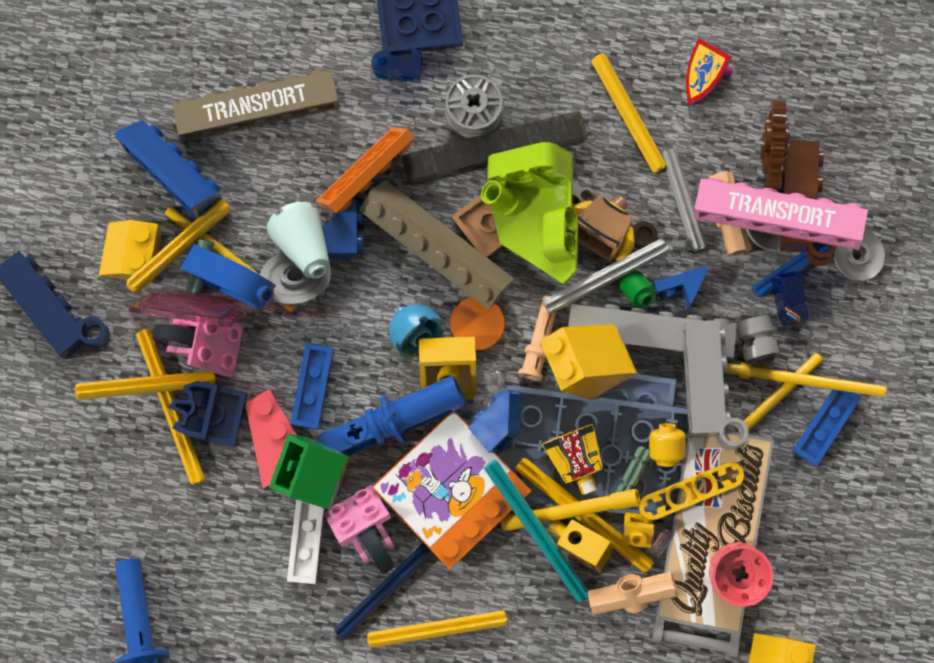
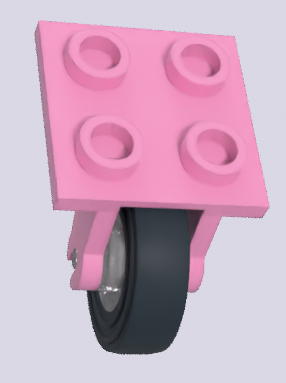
M198 310L196 321L173 319L172 325H155L152 340L166 345V352L188 356L187 365L233 378L244 324Z
M372 485L359 490L355 495L341 503L335 504L331 510L324 512V516L341 547L352 541L365 565L374 561L382 574L389 572L395 567L387 553L394 549L395 546L382 526V523L389 520L391 516L378 494L373 490ZM376 525L382 535L381 537H378L372 526ZM358 534L365 545L364 547L360 545L356 538Z

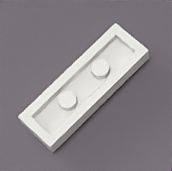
M296 500L287 582L316 585L325 508Z

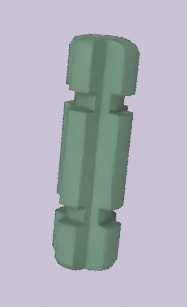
M642 446L638 447L634 454L635 459L631 460L622 478L623 483L619 484L616 492L632 490L633 486L636 487L646 468L644 466L645 463H648L650 460L648 449Z

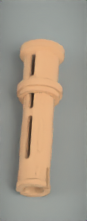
M544 296L542 300L544 301L549 296ZM543 301L531 344L527 345L524 350L526 357L523 367L518 371V375L534 381H541L543 378L541 371L547 357L540 340L551 334L556 312L552 314L547 312Z

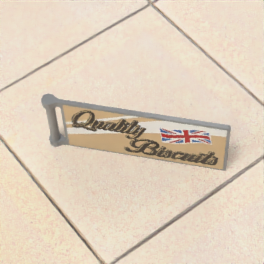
M724 430V435L729 441H739V432ZM688 433L686 456L683 461L680 481L729 462L737 463L741 466L744 478L737 487L674 512L664 573L671 572L673 574L678 597L658 602L652 642L661 643V640L725 652L727 656L737 657L745 607L731 605L723 600L712 586L708 572L712 557L724 545L741 542L756 547L774 443L773 439L748 434L746 441L740 447L734 450H726L717 443L716 437L689 438ZM727 467V473L720 477H717L716 471L713 472L712 475L717 480L718 489L723 488L719 483L721 481L730 480L731 483L735 482L734 477L738 475L737 471H731ZM703 477L697 481L696 488L701 494H707L712 489V483L708 478ZM680 488L678 489L676 505L684 503L686 499L685 492ZM740 566L739 569L734 568L732 571L736 576L735 580H738L740 576H746L743 566ZM664 621L731 633L730 640L728 642L663 629Z

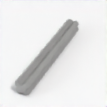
M674 148L665 150L661 155L666 163L665 169L691 250L693 252L702 251L707 247L699 220L694 219L695 207L677 151Z

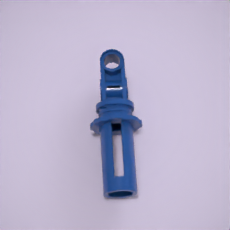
M452 375L395 401H390L385 394L380 397L381 406L379 408H375V410L370 408L365 411V415L320 433L317 439L318 442L348 456L366 450L376 444L380 446L386 445L387 441L392 440V438H396L403 445L407 442L406 435L408 431L465 407L466 401L457 380ZM361 430L362 432L359 433L360 438L356 439L358 437V431Z

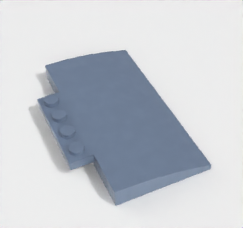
M636 374L592 400L563 391L556 392L507 385V389L516 390L521 394L519 435L498 456L531 490L525 501L559 505L516 470V466L523 458L528 459L579 501L609 496L612 493H616L619 484L623 483L622 478L631 460L635 459L634 454L638 447L642 446L649 450L650 433L659 429L660 424H675L676 429L686 434L687 444L689 433L687 409L673 407L676 379ZM593 424L603 469L592 473L598 489L582 495L576 480L569 483L563 481L544 450L542 443ZM650 458L649 462H646L644 465L646 468L636 487L633 486L632 488L638 490L640 500L648 494L680 482L684 459L679 461L677 466L664 467L657 465L656 461ZM679 488L673 489L670 493V500L674 504H676ZM664 493L659 495L662 498L659 502L653 503L651 499L647 500L648 505L644 507V511L655 515L657 514L656 508L665 505V511L669 510L670 507L665 501ZM638 506L606 511L625 514V512L640 514ZM674 512L659 519L673 520Z

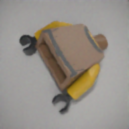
M602 196L598 197L595 201L589 200L572 206L578 217V242L610 263L613 259L617 262L629 256L635 245L634 229L629 225L632 216L625 211L628 206L627 201L621 196H615L612 201Z

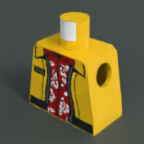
M593 424L542 443L544 450L565 483L576 480L582 495L598 489L592 473L603 468Z
M555 520L547 531L549 535L559 540L557 545L560 550L600 574L614 551L609 540L574 520H571L568 526L559 520ZM575 538H581V541L578 544L574 545L572 544V541Z

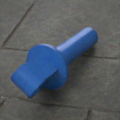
M126 559L115 563L128 654H123L114 663H158L170 657L168 650H154L141 560Z

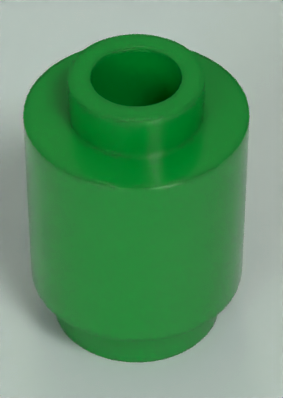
M634 270L619 278L620 290L635 308H645L654 302L657 291L642 272Z

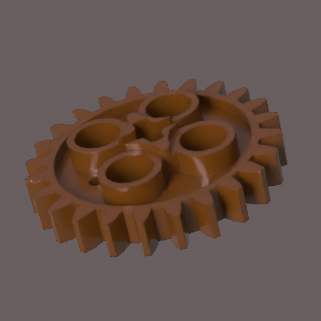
M771 101L769 116L765 117L760 159L761 164H763L764 187L779 190L781 177L785 174L786 160L789 152L790 132L785 101Z

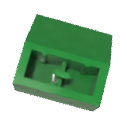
M287 434L269 488L290 498L331 510L350 456L309 437Z

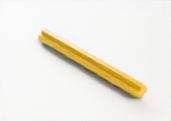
M150 329L139 331L136 336L150 375H167L156 342L152 340V332ZM173 391L157 392L189 482L192 485L200 484L205 481V476L191 438L172 428L175 422L182 421L183 419L182 414L168 408L172 401L176 399Z
M523 458L516 466V470L557 504L563 505L579 501L528 459ZM595 513L575 517L591 531L609 540L612 547L643 573L648 572L653 566V560L639 548L623 545V536Z

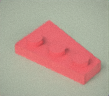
M270 389L245 403L263 489L268 488L287 434L296 435Z

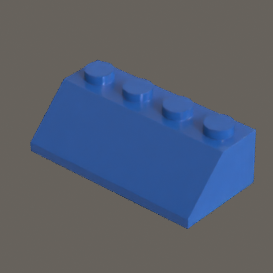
M141 120L114 133L122 148L195 219H198L218 200L222 199L218 193L221 190L220 187L211 178L205 180L200 175L202 170L192 160L186 162L180 156L183 152L172 141L167 144L161 138L164 134L153 123L149 126Z

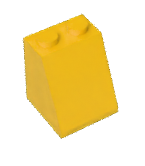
M614 324L562 327L540 340L560 390L592 400L638 374Z

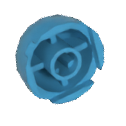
M412 304L401 307L395 312L388 329L390 342L403 358H415L413 353L419 350V339L441 338L444 332L441 326H445V322L429 306Z

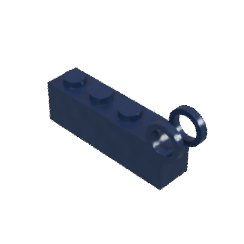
M17 251L0 265L1 283L57 354L64 360L84 344L91 348H101L108 343L110 330L107 325L99 318L93 316L86 317L83 320L80 317L75 319L69 312L73 307L64 296L58 298L53 290L57 287L47 275L43 278L36 271L40 266L30 254L25 257L20 251ZM93 326H100V335L92 340L87 339L88 330Z

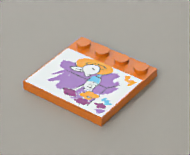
M455 411L446 416L372 486L373 490L449 570L512 511V508L484 470V467L493 460L499 462L524 499L531 493V490L496 453L487 452L468 429L469 425Z

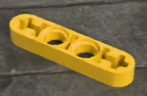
M724 463L644 496L640 500L639 512L644 518L655 520L740 485L743 481V469L737 463ZM727 467L731 471L736 470L738 475L734 477L735 482L731 483L730 480L721 481L719 483L723 488L718 489L717 480L712 473L716 471L717 477H720L727 473ZM705 477L711 481L712 489L709 493L701 494L698 492L696 483L700 478ZM675 488L682 489L686 494L684 503L676 505L670 500V493ZM664 493L665 501L670 507L669 510L665 511V505L656 508L657 514L655 515L644 511V507L648 505L647 500L651 499L653 503L662 500L659 495Z

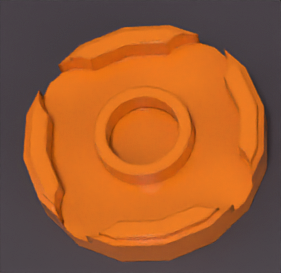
M470 297L461 301L454 308L450 318L451 332L453 337H475V352L488 350L494 347L502 337L505 328L504 316L498 305L495 304L487 310Z

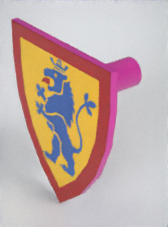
M698 38L692 51L686 73V94L689 105L702 100L716 87L723 76L730 77L733 73V68L728 66L732 56Z

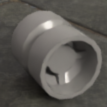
M769 315L750 318L736 324L738 338L740 341H744L741 349L746 363L768 359L780 354L776 338L771 337L774 329Z

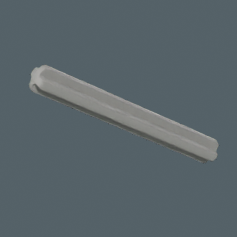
M659 239L546 298L543 301L545 309L548 313L552 314L667 254L669 249L666 242Z

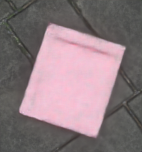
M154 291L129 306V312L231 327L245 314L246 308L236 307L237 303L231 301Z

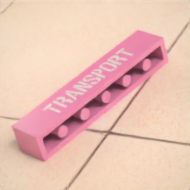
M701 178L694 209V219L859 250L863 239L868 209H863L861 206L852 203L846 205L836 204L826 198L814 200L806 198V196L799 193L788 195L778 193L777 190L772 188H763L761 190L751 188V186L745 183L729 184L723 183L718 178Z

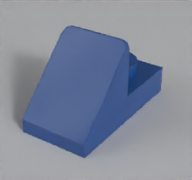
M703 266L653 282L652 285L657 291L656 297L662 296L663 299L671 298L678 294L677 290H681L688 310L708 271L707 267Z

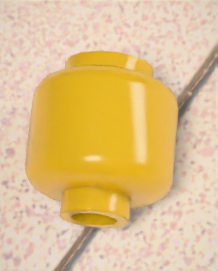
M660 424L659 429L652 431L649 436L650 458L656 461V464L659 466L671 467L679 465V461L683 460L686 456V434L676 429L675 424Z

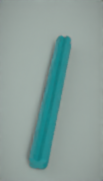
M496 460L489 462L484 467V470L571 594L578 602L587 599L589 590L502 466Z

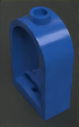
M195 244L181 267L182 270L211 288L261 311L272 300L274 289L276 288L274 283L258 273Z

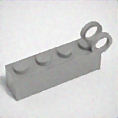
M719 320L686 321L682 327L689 438L716 437L717 443L723 449H737L746 441L748 428L742 420L731 418L730 412H725V401L729 400L728 384L723 382V373L727 372V358L722 356L721 345H725L724 328L720 329ZM728 426L736 428L740 435L739 441H729L724 435V428Z

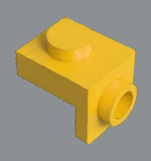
M625 512L622 544L651 548L654 534L653 520L646 519L638 513Z

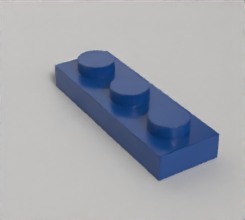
M306 343L291 426L319 430L334 352L333 347Z
M831 390L791 452L813 467H816L861 397L852 392Z

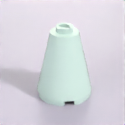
M294 202L282 207L284 212L277 217L274 213L267 224V232L270 238L307 278L317 279L324 276L330 267L319 211L316 207H312L309 202Z

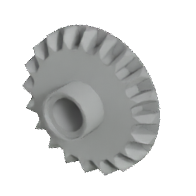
M283 252L269 259L260 272L261 276L276 285L271 301L272 303L279 302L282 307L290 304L294 308L298 303H302L305 306L309 300L315 302L318 295H324V290L329 288V282L332 279L330 267L326 274L320 278H307Z

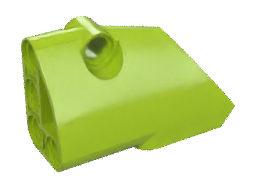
M549 142L537 143L490 155L488 157L487 183L482 188L481 199L492 208L500 244L566 285L577 273L578 217L572 208L573 155L558 145Z

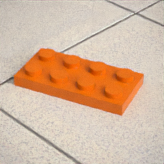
M392 127L333 183L316 202L325 210L334 213L338 211L343 212L352 204L351 198L358 192H364L372 184L371 179L377 173H384L391 166L392 163L390 161L397 154L400 156L410 148L411 144L409 142L415 136L408 129Z

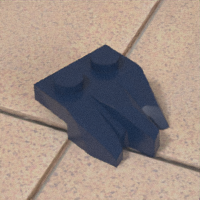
M195 381L183 386L185 393L188 395V400L174 399L168 407L183 416L182 421L175 422L172 428L198 440L236 448L248 393L201 381Z

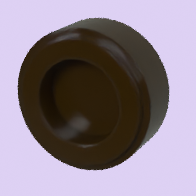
M643 221L633 226L634 247L642 249L657 240L658 233L653 224Z

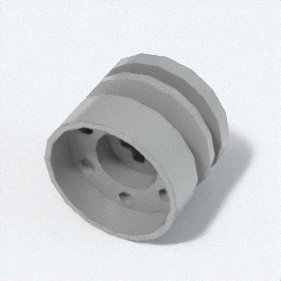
M474 74L461 77L451 85L445 102L446 121L449 129L456 137L466 142L477 143L487 140L496 133L501 124L503 103L502 95L497 85L485 76ZM476 102L479 103V107H477V106H475V105L472 106V107H469V103H471V104H475Z

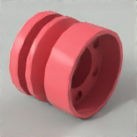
M741 542L726 544L717 550L710 561L708 572L710 582L719 596L731 605L740 607L756 605L766 598L772 588L774 577L771 563L767 557L752 545ZM740 566H743L746 576H740L738 580H735L736 576L732 573L733 569H739Z

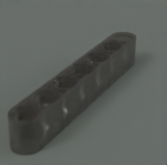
M570 112L411 152L404 155L401 160L408 185H417L488 167V157L492 154L542 142L554 143L564 148L588 140V135L581 112Z

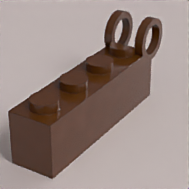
M789 140V152L786 160L785 174L783 175L782 194L799 193L806 196V198L817 200L818 192L822 193L823 176H818V167H823L824 151H819V141ZM780 235V251L806 252L807 259L813 265L825 266L834 257L837 246ZM822 244L825 245L829 249V251L826 253L817 252L813 246ZM813 256L816 257V258L825 259V260H816L815 258H813Z

